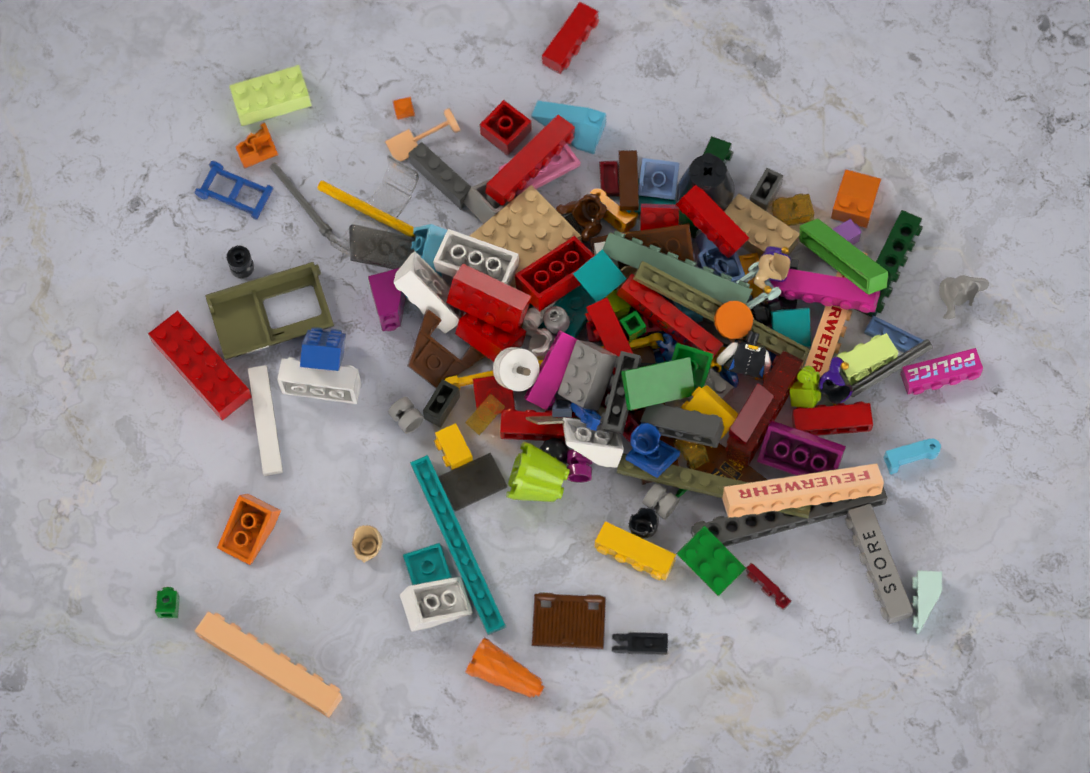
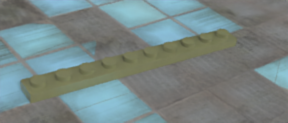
M644 261L640 263L633 280L715 322L714 317L717 309L723 304ZM753 319L750 331L760 333L758 344L763 345L766 350L800 368L804 366L810 352L809 348Z
M622 453L617 468L618 474L723 498L724 487L747 483L676 465H670L656 478L625 460V453ZM811 505L782 509L777 512L808 519Z

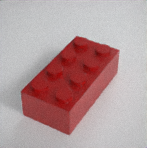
M573 236L516 273V289L532 296L530 303L540 312L581 285L573 273L595 255L579 239Z
M462 264L453 277L446 303L515 336L524 322L532 296Z

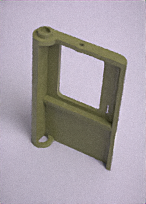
M310 262L206 294V301L224 359L228 360L305 336L307 331L313 327L322 328L323 330L334 327L318 275H321L319 265H314V262ZM313 286L321 314L272 329L263 301L297 289Z

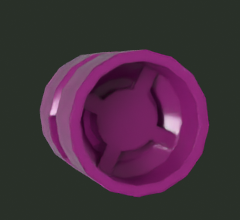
M574 449L569 450L567 455L569 466L567 469H570L567 480L577 483L592 480V468L590 467L592 461Z

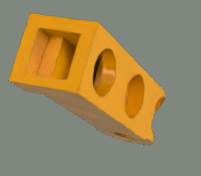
M596 188L590 192V194L599 196L601 202L606 205L607 210L603 219L619 232H628L636 226L637 213L634 211L630 213L620 211V206L606 196L602 189Z

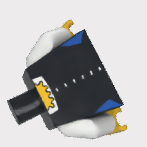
M748 331L746 341L736 339L718 357L713 358L710 368L712 369L713 366H717V371L720 372L722 365H724L723 367L727 371L752 376L756 380L761 378L763 381H766V374L772 363L766 348L757 343L760 333Z

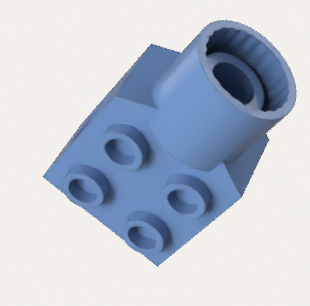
M704 233L696 237L695 240L700 251L697 258V266L703 269L704 266L714 269V274L721 276V273L731 276V280L734 282L745 276L737 252L728 259L712 241L708 240Z

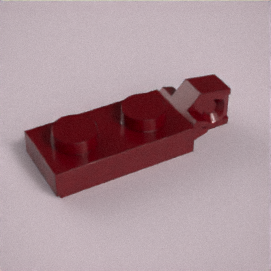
M750 563L746 567L748 579L754 584L756 582L760 584L762 592L768 597L773 596L775 598V605L785 610L791 603V600L753 563Z

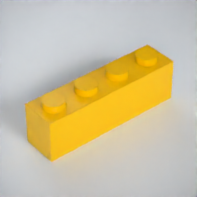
M606 521L595 540V548H597L596 550L603 555L610 554L618 562H627L635 570L640 572L644 570L657 580L663 579L666 581L676 561V554Z

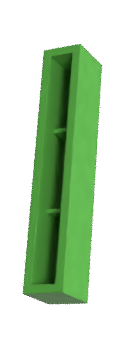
M815 219L800 225L799 241L869 295L887 288L888 271L821 220Z

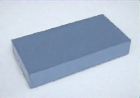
M555 400L552 417H572V402L569 400Z

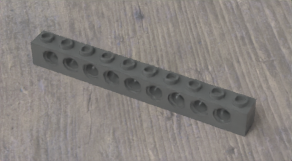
M883 486L882 493L876 496L830 502V506H824L822 503L811 505L812 510L809 513L808 519L794 515L786 516L784 513L777 511L749 514L741 517L724 518V516H718L710 522L700 521L695 523L691 528V534L693 537L705 526L709 531H716L718 535L715 537L726 547L847 515L848 510L870 503L872 508L884 505L887 501V495ZM765 516H773L775 520L767 521ZM752 520L756 525L748 526L746 522ZM733 525L737 530L732 532L727 527Z

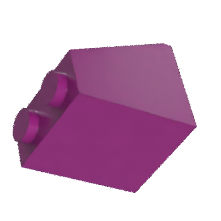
M400 268L368 276L382 332L393 331L401 327L406 295L399 291L394 284L395 274Z

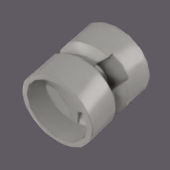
M403 397L396 401L388 411L389 415L394 421L398 422V426L406 434L418 428L424 420V416L418 409H414V404L408 397Z
M656 483L646 494L643 504L652 510L656 509V513L660 517L667 519L678 505L680 499L672 493L667 494L666 489Z

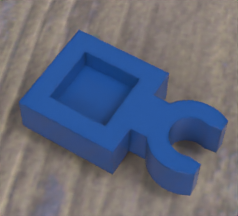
M664 334L666 342L663 343V341L658 340L656 343L665 350L661 354L664 359L670 361L678 342H673L671 335Z

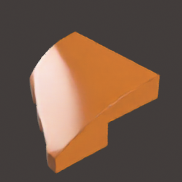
M265 122L260 125L261 129L257 133L249 134L245 141L240 142L236 146L244 169L278 155Z

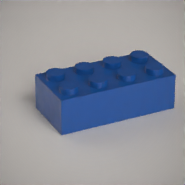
M313 327L311 330H308L302 343L300 367L339 371L344 357L346 334L336 329L326 332L322 328Z

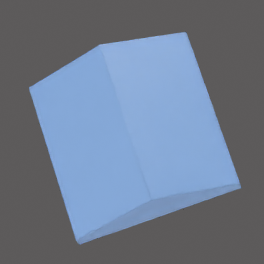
M642 158L638 195L675 200L680 163Z

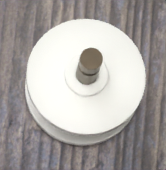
M509 347L502 350L495 358L493 374L496 381L504 388L524 391L533 386L539 376V363L535 355L530 351L518 347Z

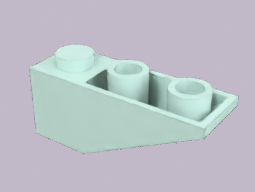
M917 571L916 576L912 578V589H916V596L912 598V608H916V615H913L912 626L916 627V634L920 633L942 592V571Z

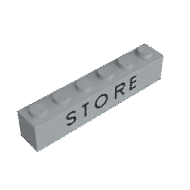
M871 503L848 510L845 522L847 528L853 532L852 540L855 547H858L860 550V561L867 568V579L874 586V597L881 604L880 612L882 618L886 619L888 624L910 618L913 613L912 607Z

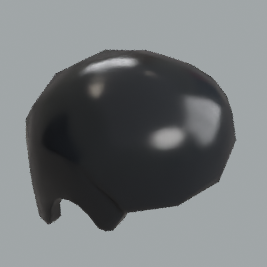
M558 438L545 440L539 449L567 464L569 448L565 442Z
M642 507L635 515H631L628 524L629 530L632 534L642 539L650 538L657 532L659 517L651 508Z

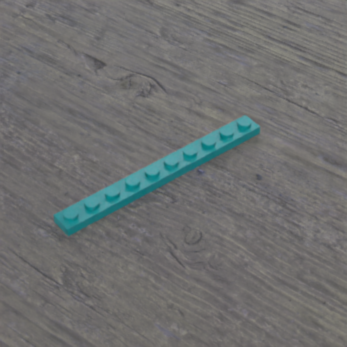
M426 455L410 462L487 635L506 628L429 456Z

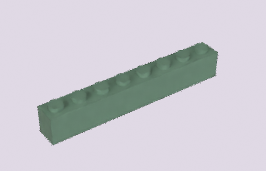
M616 230L614 233L609 232L603 247V251L608 257L637 269L640 263L644 261L722 303L739 301L747 305L753 290L749 288V283L739 280V283L731 280V276L721 273V276L714 274V269L704 266L703 269L696 266V262L686 259L685 262L679 260V255L669 251L667 254L660 252L661 248L651 244L650 247L642 245L643 241L633 237L632 240L624 238L626 234Z

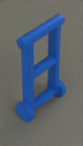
M211 161L209 164L211 170L201 188L195 189V195L205 200L208 197H212L252 214L251 217L257 220L274 188L271 185L264 187L225 171L220 163ZM216 174L236 181L229 197L208 190ZM243 185L263 193L255 209L235 201Z

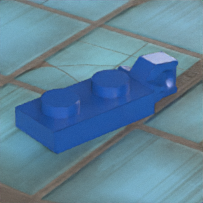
M572 402L571 408L575 416L579 417L580 421L586 424V428L597 431L601 416L593 409L582 408Z

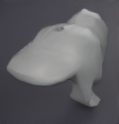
M961 275L957 278H945L939 286L940 298L947 306V312L943 318H955V305L960 306L967 300H969V306H972L977 292L988 288V280Z

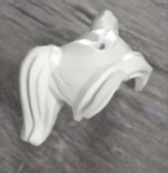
M523 324L522 328L527 331L526 335L532 337L528 351L533 353L537 360H543L556 335L545 328L530 330Z

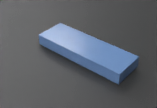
M872 316L864 331V334L871 337L876 335L882 336L887 333L896 349L903 353L924 341L876 316Z

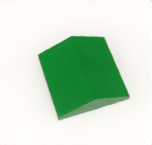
M676 343L672 360L690 357L694 387L697 389L699 386L701 388L705 386L714 354Z

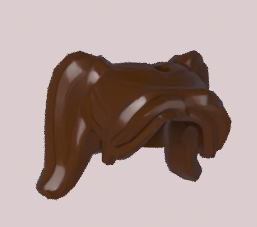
M586 194L578 201H571L565 205L560 204L556 207V210L559 214L572 213L576 222L585 228L581 233V239L583 242H586L589 238H593L600 233L602 229L600 221L605 216L607 207L601 202L599 196Z

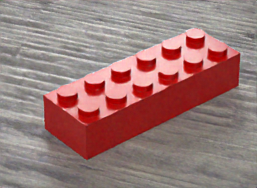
M178 310L148 333L155 347L222 421L252 398L249 388Z

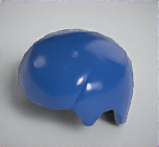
M642 423L631 434V446L636 453L650 455L659 447L661 434L656 426L650 423Z

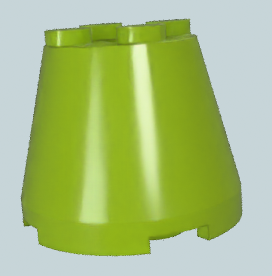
M523 441L520 449L523 451L516 456L508 481L511 490L510 492L507 491L506 498L555 502L556 499H561L564 488L561 486L563 481L567 480L570 469L566 468V464L533 444Z

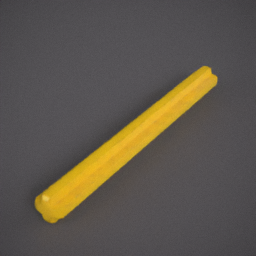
M323 180L319 182L317 186L319 191L410 238L415 237L413 226Z

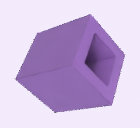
M851 219L833 228L835 232L852 245L860 240L861 229Z

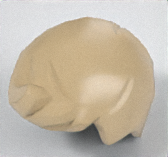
M362 525L354 532L352 547L355 550L354 554L358 560H362L364 563L375 557L382 547L383 539L381 533L375 527Z

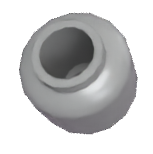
M550 307L543 315V322L552 334H557L559 330L565 332L570 325V319L566 311L561 307Z

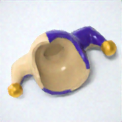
M768 246L760 257L758 263L759 271L754 278V284L762 288L766 294H769L772 288L767 286L765 281L784 282L788 275L791 258L787 255L789 253L788 247Z

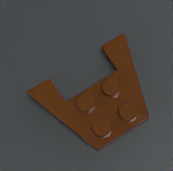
M428 309L424 314L407 367L436 389L442 379L445 380L447 377L458 376L483 359L485 355L470 346L462 358L459 359L433 339L431 334L442 320Z

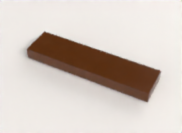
M637 150L619 151L620 211L639 210Z

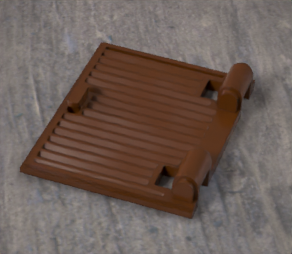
M543 592L535 594L532 646L604 649L606 597L589 594L585 596L558 595ZM541 600L551 601V608L541 607ZM589 603H599L598 610L588 609Z

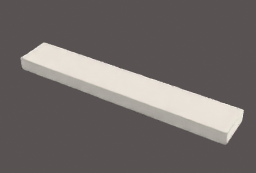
M267 365L248 368L263 475L283 473Z

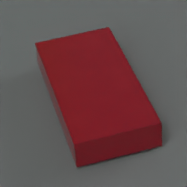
M599 161L601 189L604 190L608 197H620L618 161Z

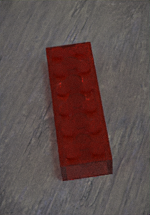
M785 351L780 356L777 355L772 363L771 372H766L762 385L774 395V398L746 444L729 436L726 442L728 445L725 449L727 451L726 458L746 468L750 465L765 438L768 426L772 421L776 420L790 395V388L798 381L797 375L803 367V360Z

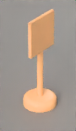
M449 108L444 110L447 121L416 137H413L410 129L385 141L396 164L409 158L408 153L417 146L416 142L448 125H450L455 133L461 131Z

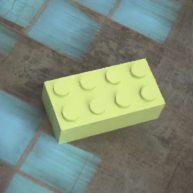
M299 65L229 85L241 126L311 106Z

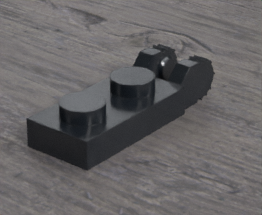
M628 632V634L615 633L612 635V639L615 641L628 640V646H613V653L668 655V633Z

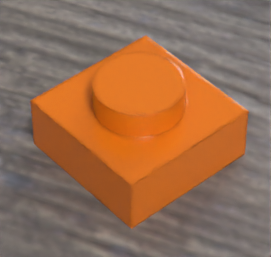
M410 97L393 100L397 120L415 116Z

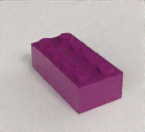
M772 421L768 426L757 462L797 476L839 469L846 446Z

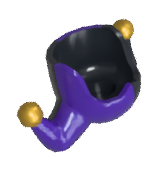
M840 357L831 359L829 371H826L820 377L818 383L819 391L833 403V406L847 400L853 392L850 381L842 372V369L847 370L849 368V364Z

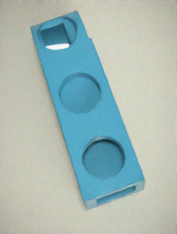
M932 438L886 451L883 458L889 474L897 473L901 465L925 458L929 460L935 459L941 450V444L938 440Z

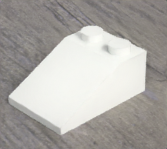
M563 417L562 420L565 421L563 429L567 446L597 465L618 467L624 451L621 434L604 430L602 424L597 426V431L586 428V424L578 419Z
M461 577L408 586L400 594L411 632L431 628L473 613Z

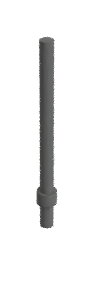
M273 163L270 168L316 223L320 233L327 237L333 246H336L339 240L332 233L331 227L323 222L276 163Z

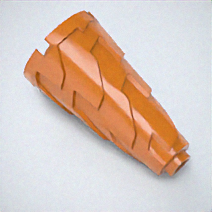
M485 637L477 647L471 660L472 663L469 662L465 671L470 676L480 678L496 686L500 685L530 698L535 697V695L539 697L545 687L542 685L541 678L531 673L525 666L514 660L511 655Z

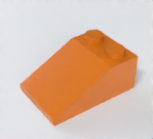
M845 169L833 206L831 219L842 222L851 219L854 224L856 223L860 227L867 228L881 178Z
M250 494L239 495L217 548L251 565L274 529L281 510Z

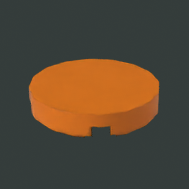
M729 301L717 309L714 317L715 327L723 337L739 339L746 336L748 331L751 330L753 315L750 308L744 303Z

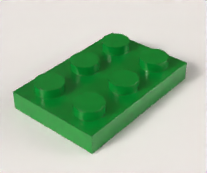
M705 526L676 553L717 596L746 569Z

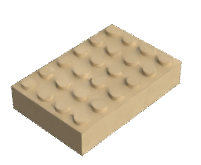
M532 185L470 235L472 238L518 253L520 264L516 273L573 236L581 241V235ZM514 275L510 286L516 289Z

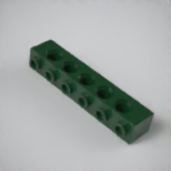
M901 210L876 260L877 264L888 271L887 288L880 290L875 312L861 313L870 317L876 316L877 313H882L886 304L883 301L885 297H890L893 290L891 285L893 282L896 283L901 274L899 269L901 266L904 267L908 260L906 254L908 251L912 252L916 243L913 240L915 236L919 237L922 232V218ZM902 232H906V233H908L909 235H908V236H904V235H902L901 233H902ZM894 248H900L902 251H896ZM886 263H892L894 266L890 267Z

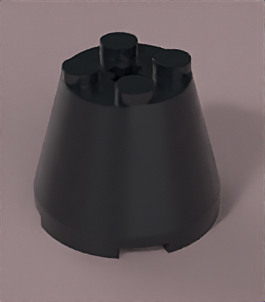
M705 153L694 159L679 181V199L697 185L723 211L733 201L735 188L725 163L711 153Z

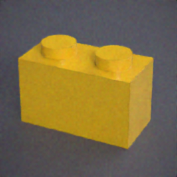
M456 423L435 432L436 440H434V444L438 451L442 450L444 454L442 460L446 467L450 466L452 472L473 463V456Z

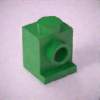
M163 587L162 591H157L155 613L158 618H178L179 593L174 591L172 587ZM164 599H170L167 603L163 602Z

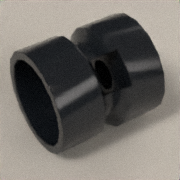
M234 246L228 251L226 259L231 273L237 278L250 276L254 271V264L249 250L244 246Z
M776 298L766 301L765 304L760 302L751 309L754 320L768 326V323H771V311L782 309Z

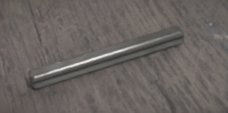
M928 339L924 340L852 385L853 392L851 397H855L933 348Z

